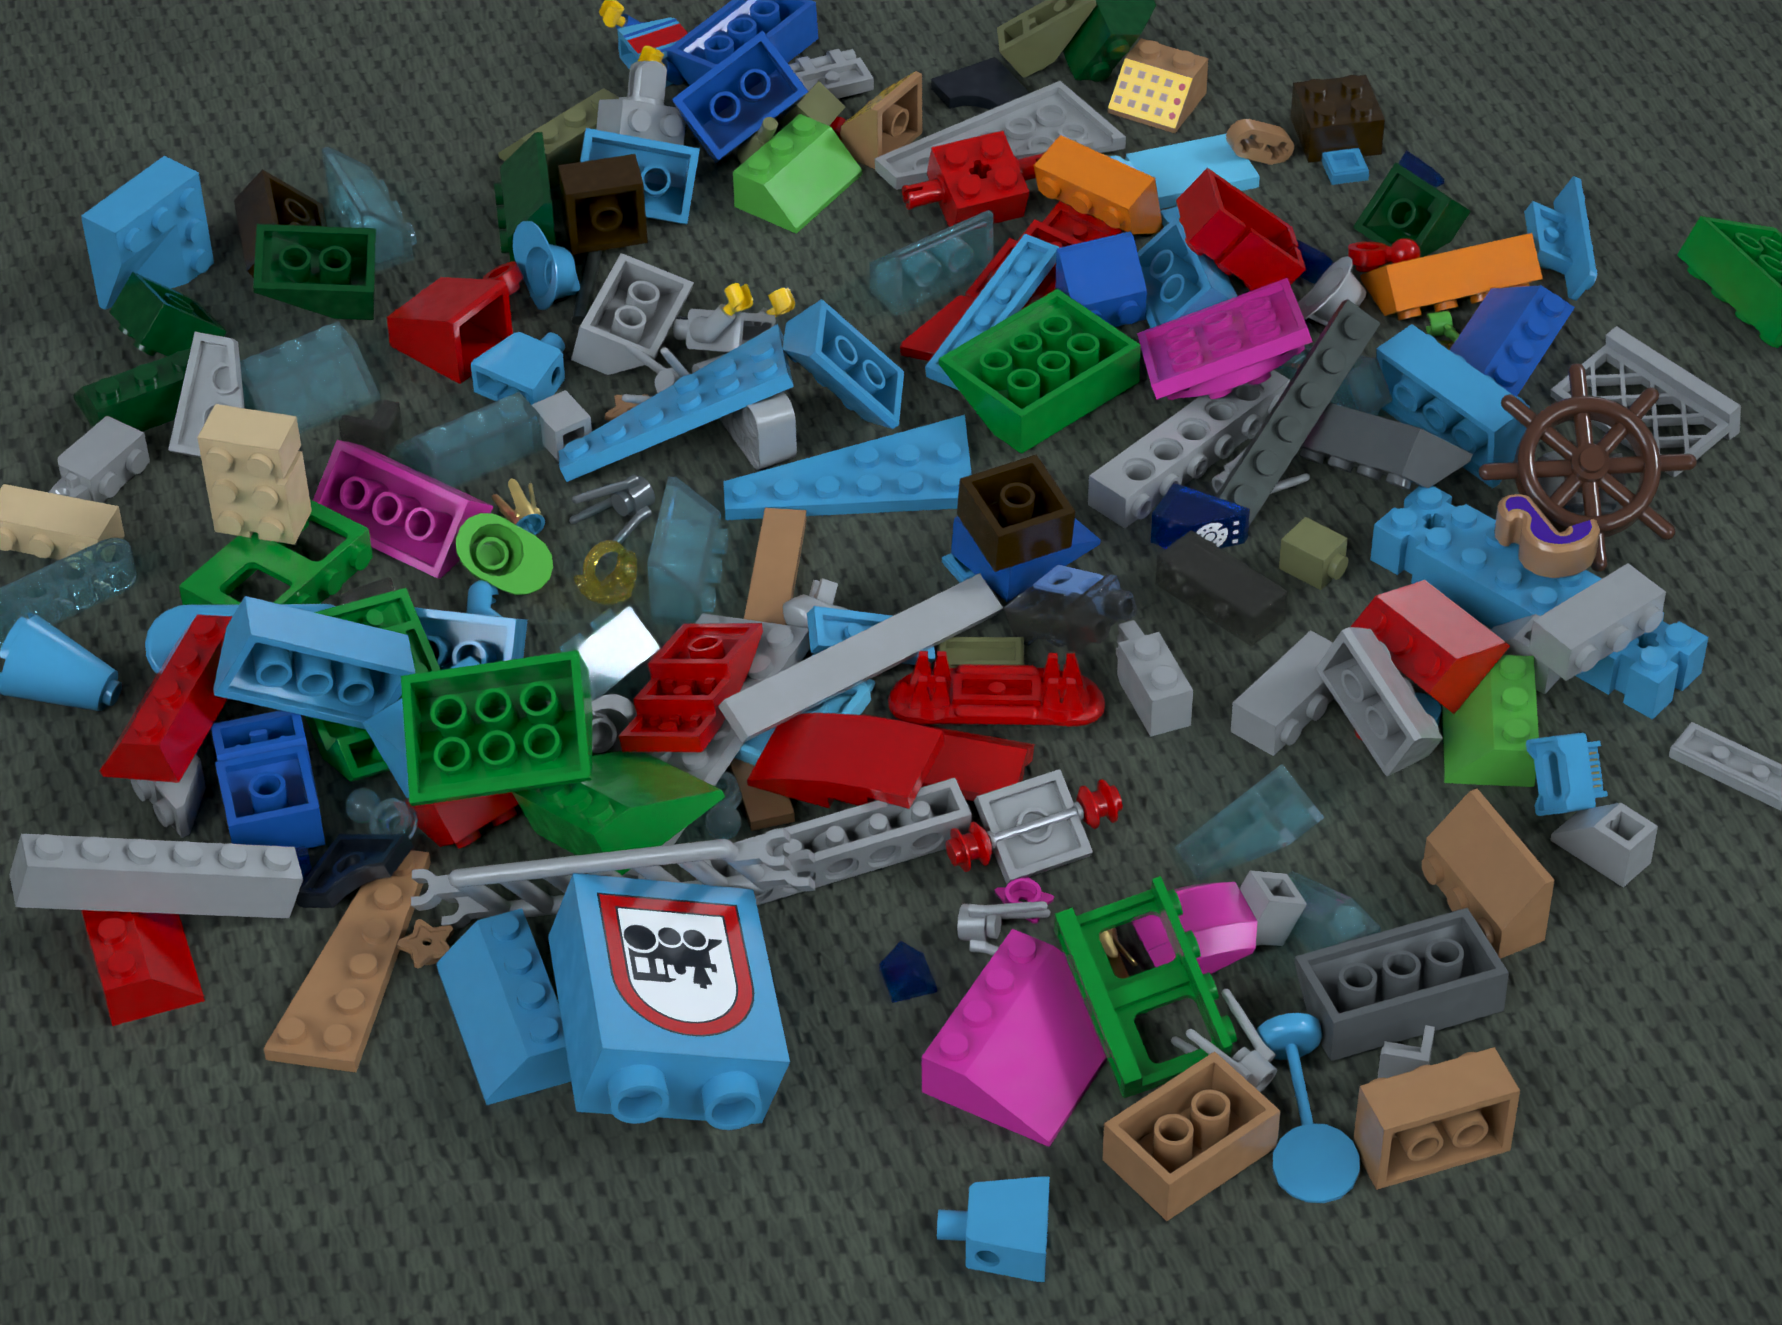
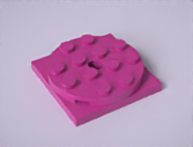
M1288 278L1137 333L1156 399L1166 396L1168 400L1209 395L1210 399H1218L1232 392V388L1242 384H1260L1271 377V371L1286 363L1293 356L1305 350L1304 345L1313 342Z

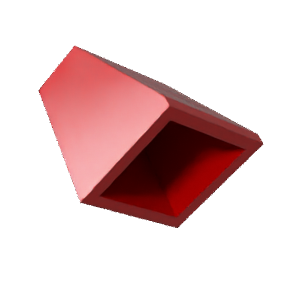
M440 277L386 317L391 347L458 384L472 376L471 362L513 334L508 283L502 280Z

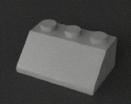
M621 253L579 327L571 360L607 375L645 365L626 350L627 344H632L654 360L690 294L694 282Z
M1355 627L1343 629L1315 669L1383 773L1388 777L1429 756L1443 737L1439 733V727L1435 719L1425 712L1415 697L1412 684L1409 680L1402 677L1392 662L1386 645L1378 641L1371 629Z

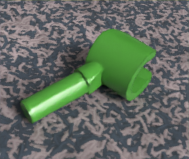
M1450 312L1428 313L1427 318H1429L1430 326H1426L1427 333L1431 336L1445 335L1455 343L1460 334L1453 327Z

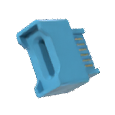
M1585 733L1551 736L1526 741L1527 752L1534 759L1539 792L1534 805L1536 815L1543 816L1587 810L1596 806L1595 798L1608 796L1607 791H1603L1597 748L1601 746L1600 741L1587 742Z

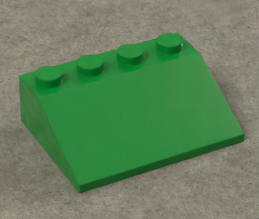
M1700 216L1677 256L1688 265L1687 271L1692 276L1705 281L1712 287L1711 293L1716 298L1729 303L1736 310L1735 315L1738 319L1753 325L1760 332L1759 337L1763 342L1772 347L1780 348L1782 345V233L1774 227Z
M1056 289L939 358V366L990 431L1022 454L1139 383L1141 345L1059 289Z
M579 650L401 676L409 801L411 806L592 780L593 710L589 669Z
M622 751L592 756L591 781L512 792L533 830L538 835L574 855L662 846L725 798L721 789L645 752ZM622 869L615 871H617L621 875H624L630 869Z

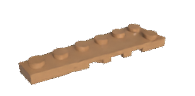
M411 850L392 877L376 879L361 886L264 1047L266 1060L357 1072L400 951L397 949V942L405 937L415 909L411 906V897L419 896L423 884H419L412 879V870L429 869L431 864L429 852Z

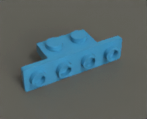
M1573 176L1553 202L1554 210L1532 201L1524 213L1527 234L1532 233L1540 267L1564 274L1568 298L1577 301L1585 290H1589L1594 285L1597 278V269L1582 182L1580 178Z

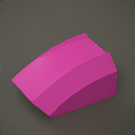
M1236 882L1203 883L1174 889L1183 910V915L1179 916L1185 932L1191 930L1194 933L1200 948L1201 957L1196 959L1202 974L1207 972L1212 974L1254 952L1256 949L1257 919ZM1149 915L1131 922L1154 967L1169 963L1175 959V952L1158 916Z

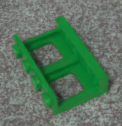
M310 499L312 512L302 531L309 526L310 520L347 538L324 559L312 561L286 548L287 543L259 539L256 532H253L251 538L237 536L179 585L182 605H240L241 602L228 595L257 570L291 586L273 603L321 604L327 597L336 594L341 589L343 583L357 571L365 569L373 558L369 528Z
M1161 876L1152 879L1150 890L1076 916L1073 908L1055 913V934L1123 1098L1164 1085L1209 1055L1204 1050L1198 1049L1162 1063L1152 1062L1148 1057L1134 1023L1138 1015L1189 998L1197 1004L1211 1037L1212 1044L1231 1057L1232 1043L1237 1042L1235 1029L1227 1014L1220 1016L1214 1000L1219 999L1213 977L1209 972L1202 974L1196 958L1201 957L1196 937L1191 930L1185 932L1179 920V916L1183 915V910L1178 895L1174 889H1166ZM1149 915L1158 916L1175 952V959L1169 963L1122 979L1115 976L1100 941V934Z

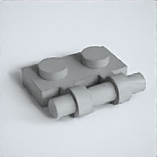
M839 49L827 51L825 56L813 59L805 56L797 58L795 63L788 64L808 91L818 81L837 99L874 90L873 76L860 57L856 58L853 49L842 52Z

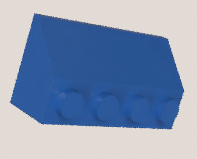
M731 0L668 48L667 56L687 83L691 85L763 30L788 63L818 39L816 2L812 0Z
M1542 285L1491 288L1450 348V351L1462 356L1468 364L1484 375L1492 377L1498 385L1514 396H1517L1575 307Z

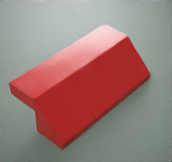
M917 724L943 730L944 744L921 787L955 778L965 800L974 801L979 795L1022 782L1024 768L1033 759L1035 744Z

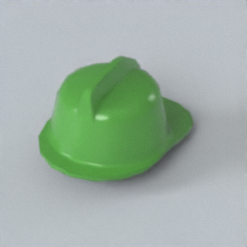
M479 513L472 516L459 528L455 539L456 553L462 565L476 579L487 581L496 588L514 595L531 594L540 590L549 581L553 570L552 554L546 544L534 534L493 513Z

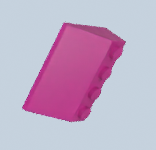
M1012 929L921 1057L922 1093L1050 1147L1107 1061L1064 953L1054 945Z

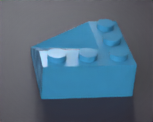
M166 156L157 160L81 215L99 307L105 310L112 308L132 272L171 289L189 283L199 274L206 272L214 264L199 172Z

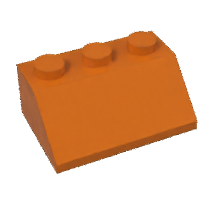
M1062 135L1054 141L1034 165L1038 191L1049 199L1062 201L1082 214H1090L1103 220L1112 228H1120L1126 232L1131 231L1132 234L1158 233L1163 228L1155 177Z

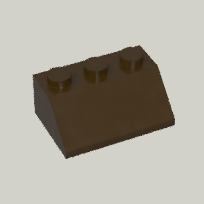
M263 169L234 199L246 270L253 278L257 224L327 227L322 203Z

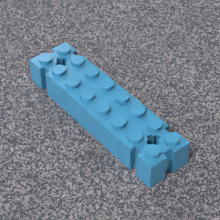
M1434 486L1430 488L1417 487L1404 499V508L1397 509L1394 507L1374 524L1371 561L1396 575L1400 574L1403 570L1412 574V584L1426 580L1476 620L1491 629L1494 626L1534 614L1541 616L1602 579L1587 570L1560 578H1549L1534 574L1526 569L1518 559L1519 544L1511 543L1509 546H1503L1498 542L1494 534L1496 520L1467 504L1457 507L1451 505L1452 496ZM1662 619L1654 631L1650 633L1645 632L1629 642L1623 650L1611 653L1598 661L1589 671H1582L1575 676L1608 695L1614 689L1625 694L1624 704L1653 720L1672 701L1675 688L1683 691L1702 673L1708 637L1680 621L1669 625Z

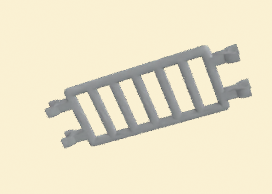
M785 828L767 831L760 840L736 843L728 839L460 868L452 870L449 875L437 876L427 869L412 870V879L419 884L428 883L429 887L424 895L411 897V906L418 911L436 907L442 899L449 904L458 903L459 907L455 914L442 916L441 925H451L453 929L465 927L474 918L491 917L521 908L525 917L553 915L558 913L564 895L550 896L528 880L543 878L565 893L573 873L623 877L615 870L631 868L646 880L753 889L754 893L770 891L774 886L790 884L799 891H815V881L809 876H797V872L802 865L815 863V854L806 849L795 851L787 858L785 856L774 857L772 852L775 846L781 843H790V833ZM723 859L742 875L724 877L704 860ZM677 863L697 880L680 882L659 865ZM499 883L519 896L521 900L507 901L485 885Z

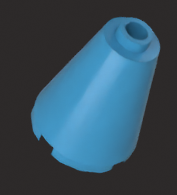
M28 612L29 619L21 616L16 621L0 649V657L5 659L3 670L0 672L1 695L102 711L106 705L113 706L121 693L122 682L118 681V672L37 614Z

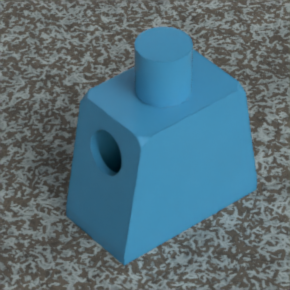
M521 332L511 334L471 362L474 392L531 416L530 405L553 396L565 379L562 353L565 350V344L563 340L552 332L547 333L541 340Z
M1050 1177L974 1182L969 1186L968 1211L938 1209L937 1240L966 1241V1267L969 1269L1036 1282H1045Z

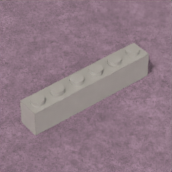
M21 834L9 874L15 906L21 908L290 918L303 881L295 847L50 834Z

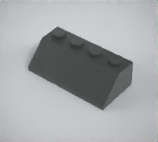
M1329 403L1301 445L1300 449L1302 450L1299 456L1318 464H1323L1324 459L1327 458L1329 459L1328 465L1351 473L1354 466L1358 468L1356 473L1375 481H1380L1381 476L1384 475L1387 476L1385 480L1387 483L1409 490L1411 484L1430 488L1469 463L1473 454L1419 427Z
M1468 908L1295 956L1294 963L1307 1013L1319 1019L1323 1033L1320 1043L1330 1061L1384 1046V1041L1396 1043L1423 1035L1425 1025L1433 1026L1435 1031L1502 1012L1505 1008L1509 972Z

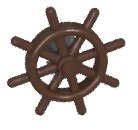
M1575 363L1568 370L1571 398L1563 399L1548 406L1538 415L1513 395H1505L1502 398V408L1527 429L1518 444L1514 462L1483 464L1479 468V476L1483 480L1515 479L1519 494L1529 496L1559 533L1565 531L1569 526L1591 519L1596 520L1600 528L1596 557L1591 568L1595 572H1602L1607 567L1605 537L1622 532L1638 519L1662 539L1670 540L1674 537V526L1649 505L1657 492L1661 472L1692 470L1696 466L1697 460L1694 455L1689 453L1660 455L1651 431L1641 420L1659 399V392L1655 388L1645 389L1629 408L1609 399L1588 396L1585 368L1582 364ZM1574 420L1577 447L1553 427ZM1591 420L1611 427L1597 444L1593 442ZM1626 438L1634 449L1636 456L1623 457L1622 453H1611ZM1541 439L1554 451L1545 453L1543 457H1539L1537 461H1534L1536 448ZM1625 473H1640L1636 494L1626 488Z

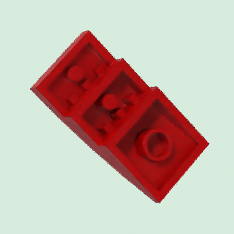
M1059 201L1043 222L1034 219L1018 241L1012 238L1007 240L966 291L965 296L978 297L1024 234L1061 248L1123 232L1119 228H1112L1104 221L1089 214H1082L1073 207ZM1056 263L1023 308L1056 290Z
M762 623L683 624L648 662L651 680L633 699L637 716L619 735L622 752H703L726 719L718 706L724 699L740 692L763 633Z
M835 713L799 714L776 726L747 779V785L829 809L834 799L857 806L873 802L875 799L910 809L944 744L943 730L899 720L864 715Z

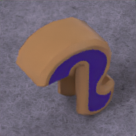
M1512 494L1503 497L1498 503L1494 534L1498 542L1503 546H1509L1511 543L1519 544L1518 559L1526 569L1539 576L1560 578L1583 572L1592 565L1597 553L1600 528L1597 521L1591 519L1569 526L1565 531L1559 533L1529 496Z

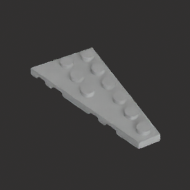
M1058 81L875 158V171L896 190L902 189L903 185L929 181L927 168L931 147L1002 130L1017 159L1046 152L1060 135L1100 153L1125 149L1126 136L1064 83Z

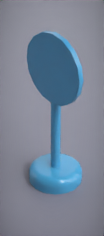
M1288 1013L1275 1016L1262 1023L1256 1031L1264 1044L1276 1054L1273 1059L1288 1060L1302 1126L1291 1129L1280 1138L1273 1152L1274 1176L1278 1185L1290 1196L1302 1201L1327 1203L1338 1200L1353 1188L1359 1176L1360 1155L1354 1142L1344 1132L1327 1124L1313 1123L1300 1057L1312 1052L1319 1046L1323 1037L1319 1019L1304 1013Z

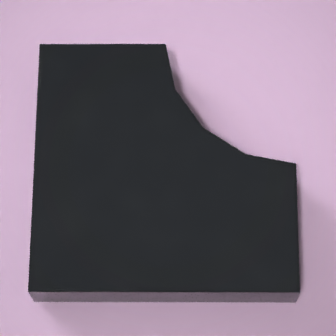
M996 57L931 79V90L949 109L960 106H978L991 110L1030 93Z
M339 834L301 883L296 898L298 906L303 908H334L346 895L358 887L376 879L392 877L414 845L407 834Z

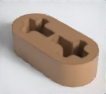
M1242 119L1232 124L1226 134L1228 144L1234 153L1241 158L1273 165L1285 162L1294 151V143L1285 129L1276 125L1252 119Z

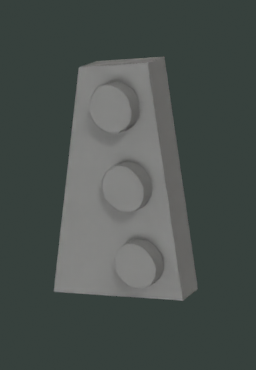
M194 332L168 450L175 454L201 458L197 437L215 404L244 408L238 341L233 338Z

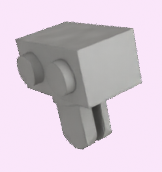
M638 61L630 66L627 97L599 100L596 130L684 146L686 122L676 107L664 106L666 67L658 61Z

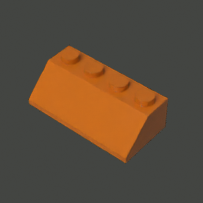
M1532 233L1394 263L1360 275L1361 281L1383 315L1387 316L1397 313L1398 320L1422 315V307L1434 305L1435 312L1458 307L1457 300L1470 297L1471 304L1479 303L1484 300L1491 288L1530 286L1529 283L1543 279Z

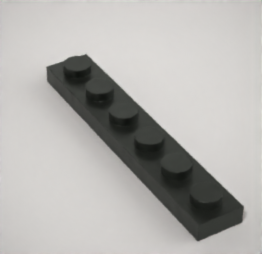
M1350 300L1342 301L1211 502L1212 506L1233 521H1239L1240 526L1244 528L1250 526L1377 330L1380 322Z

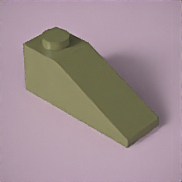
M1045 0L997 27L999 52L1022 77H1028L1037 71L1043 70L1049 64L1055 62L1095 8L1096 0Z

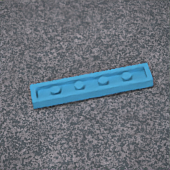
M1024 234L925 366L926 377L958 390L939 366V358L1020 311L1055 265L1056 249L1059 247Z

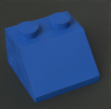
M1131 231L1056 249L1055 289H1059L1114 327L1146 320L1147 289L1134 236Z
M305 744L215 762L231 843L295 847V851L325 845L320 809Z

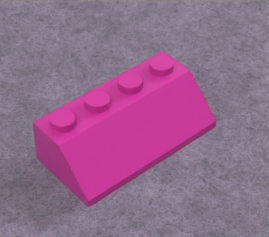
M338 439L313 498V501L369 528L372 548L438 579H441L460 561L456 553L455 540L459 528L468 518L479 513H491L493 509L492 505L365 446Z

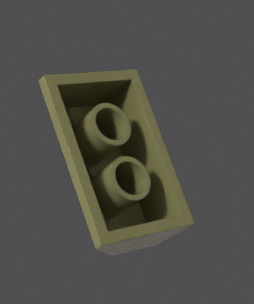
M605 88L601 89L499 152V158L506 161L535 132H543L550 189L560 183L558 165L580 162L586 128L596 130L599 100L619 99V97Z

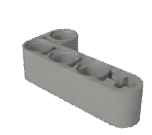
M723 355L694 364L692 372H696ZM784 392L777 393L719 418L755 470H761L796 457L795 413L788 396Z

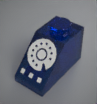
M1173 483L1152 512L1151 543L1159 545L1166 550H1174L1188 556L1243 544L1248 539L1250 509Z

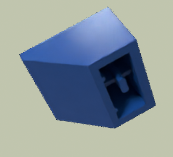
M279 710L214 723L212 725L211 732L217 762L305 744L317 796L301 715Z

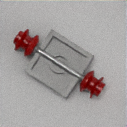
M1058 769L977 796L974 803L985 829L976 822H971L969 824V833L963 835L957 828H952L950 839L946 840L945 843L946 851L954 866L959 865L964 872L970 871L972 860L978 859L982 865H988L993 850L1007 885L1014 879L1031 877L1089 857L1093 851L1081 820L1093 829L1099 827L1100 818L1104 816L1111 823L1117 822L1118 812L1122 811L1123 808L1122 799L1114 785L1109 786L1105 780L1101 779L1097 782L1096 791L1091 792L1085 785L1080 786L1076 802L1074 803L1062 772Z

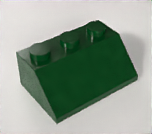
M535 132L500 166L501 182L494 183L499 229H507L499 230L501 252L510 254V262L515 261L513 234L517 225L522 221H532L538 225L548 243L556 246L543 132Z
M191 348L83 386L73 394L74 400L92 428L106 416L141 432L173 421L177 413Z

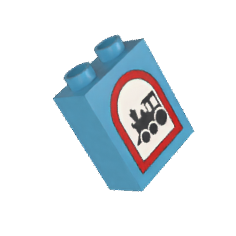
M573 873L548 939L576 1112L613 1114L618 1120L633 1124L649 1122L658 1117L702 1120L722 1130H734L750 1124L762 1123L790 1064L754 890Z

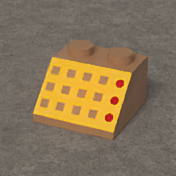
M1141 38L1124 59L1108 106V113L1176 133L1206 94L1208 58Z
M915 71L889 86L873 100H870L854 116L847 119L841 126L840 137L842 143L857 162L875 169V158L910 144L922 134V73Z

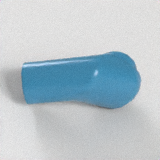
M483 580L473 583L468 590L466 613L503 617L491 608V605L496 602V599L492 596L499 595L498 588Z

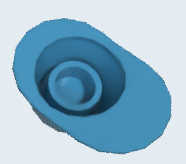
M522 221L518 224L513 234L514 258L524 276L523 279L528 287L530 297L539 310H547L554 300L578 293L580 284L572 254L563 247L549 244L539 226L532 221Z

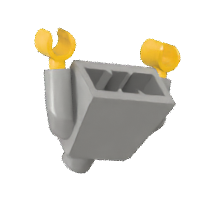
M734 283L724 290L729 302L727 305L720 304L716 310L690 308L688 316H677L673 325V333L677 340H686L687 349L730 352L773 327L777 316L784 315L794 309L795 300L789 288H780L768 295L773 308L769 310L763 308L757 314L740 312L753 305V297L748 284L740 287L739 283Z

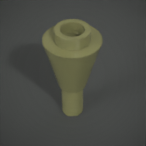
M766 117L760 129L739 146L737 155L741 164L774 137L773 135L778 126L774 118Z

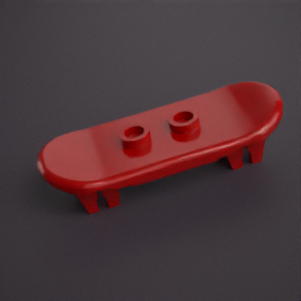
M919 651L913 672L899 680L890 690L888 705L890 712L896 718L914 724L1055 725L1076 727L1085 726L1097 721L1104 713L1105 698L1103 692L1094 682L1081 675L1075 653H1066V663L1063 665V671H1060L1058 653H1048L1045 668H1037L1033 665L961 664L956 668H950L947 652L937 651V660L934 663V669H931V663L928 661V651Z

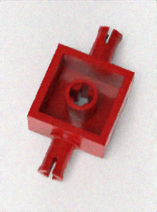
M1003 130L931 147L927 168L929 181L903 185V201L906 203L908 210L939 202L952 234L1024 217L1030 192L1025 181L1036 178L1034 165L1045 152L1017 159Z

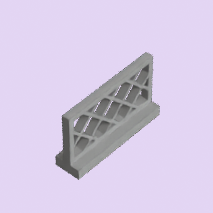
M1617 326L1606 334V345L1582 363L1586 372L1587 387H1591L1592 396L1609 399L1627 407L1631 406L1641 394L1626 395L1625 385L1642 384L1647 388H1655L1659 392V399L1651 408L1652 415L1644 416L1641 419L1647 427H1653V437L1657 443L1659 453L1660 448L1684 447V454H1692L1697 460L1723 437L1730 440L1740 433L1741 405ZM1607 361L1619 369V374L1595 375V370ZM1569 375L1551 389V397L1555 400L1561 401L1571 398V395L1568 393L1570 391ZM1620 385L1621 395L1597 396L1596 386ZM1673 404L1681 409V414L1657 415L1656 405ZM1591 420L1593 425L1605 433L1611 428L1604 423ZM1704 424L1712 429L1706 435H1688L1687 425ZM1682 425L1683 436L1659 437L1658 426ZM1624 438L1621 443L1634 451L1627 439ZM1683 471L1665 472L1674 478Z

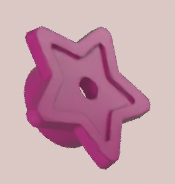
M1029 877L1014 879L1006 887H997L995 889V894L1004 904L1020 903L1019 900L1025 899L1027 902L1044 901L1049 904L1054 899L1053 895L1042 892L1039 884ZM1039 918L1026 919L1034 924L1039 922Z

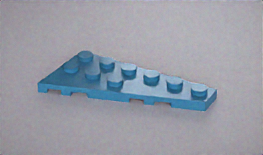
M778 324L696 372L681 377L672 386L586 436L569 442L563 449L558 451L559 467L566 482L794 387L788 356L783 350L784 336Z
M965 415L724 481L725 520L763 518L765 508L806 510V516L957 509L960 478L972 475Z

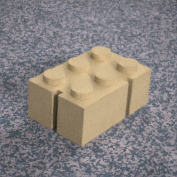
M215 404L197 437L215 532L250 538L253 532H256L259 539L295 545L312 512L303 453L298 451L301 447L297 416Z

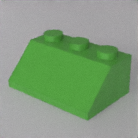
M799 114L733 171L734 207L797 234L862 175V169L830 126Z
M1503 655L1455 714L1441 704L1444 783L1534 787L1536 771L1534 759L1526 749L1527 740L1539 738L1534 656Z

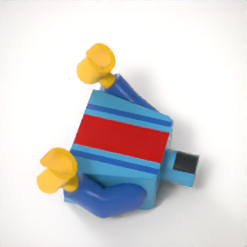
M604 0L599 14L603 17V22L606 26L611 28L616 26L619 58L629 70L630 66L638 61H658L667 69L666 87L671 84H683L686 80L667 56V49L689 33L676 18L670 17L650 22H639L628 14H622L624 7L618 1Z

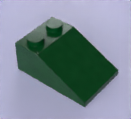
M257 224L253 293L333 319L374 320L376 228Z

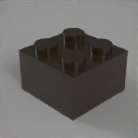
M1348 75L1340 78L1311 79L1309 81L1293 83L1291 120L1308 163L1322 161V153L1353 148H1359L1363 157L1382 155L1385 119L1367 75Z
M635 154L558 165L564 228L572 255L648 243L644 185Z
M1037 455L960 478L957 515L994 572L1072 546L1076 512Z

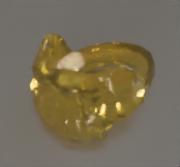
M606 540L599 542L589 551L585 558L583 575H575L573 580L579 591L590 601L598 604L601 603L602 605H614L617 602H624L632 596L635 587L637 557L634 552L626 550L617 541ZM617 552V564L614 571L602 582H599L595 575V567L598 560L605 553Z

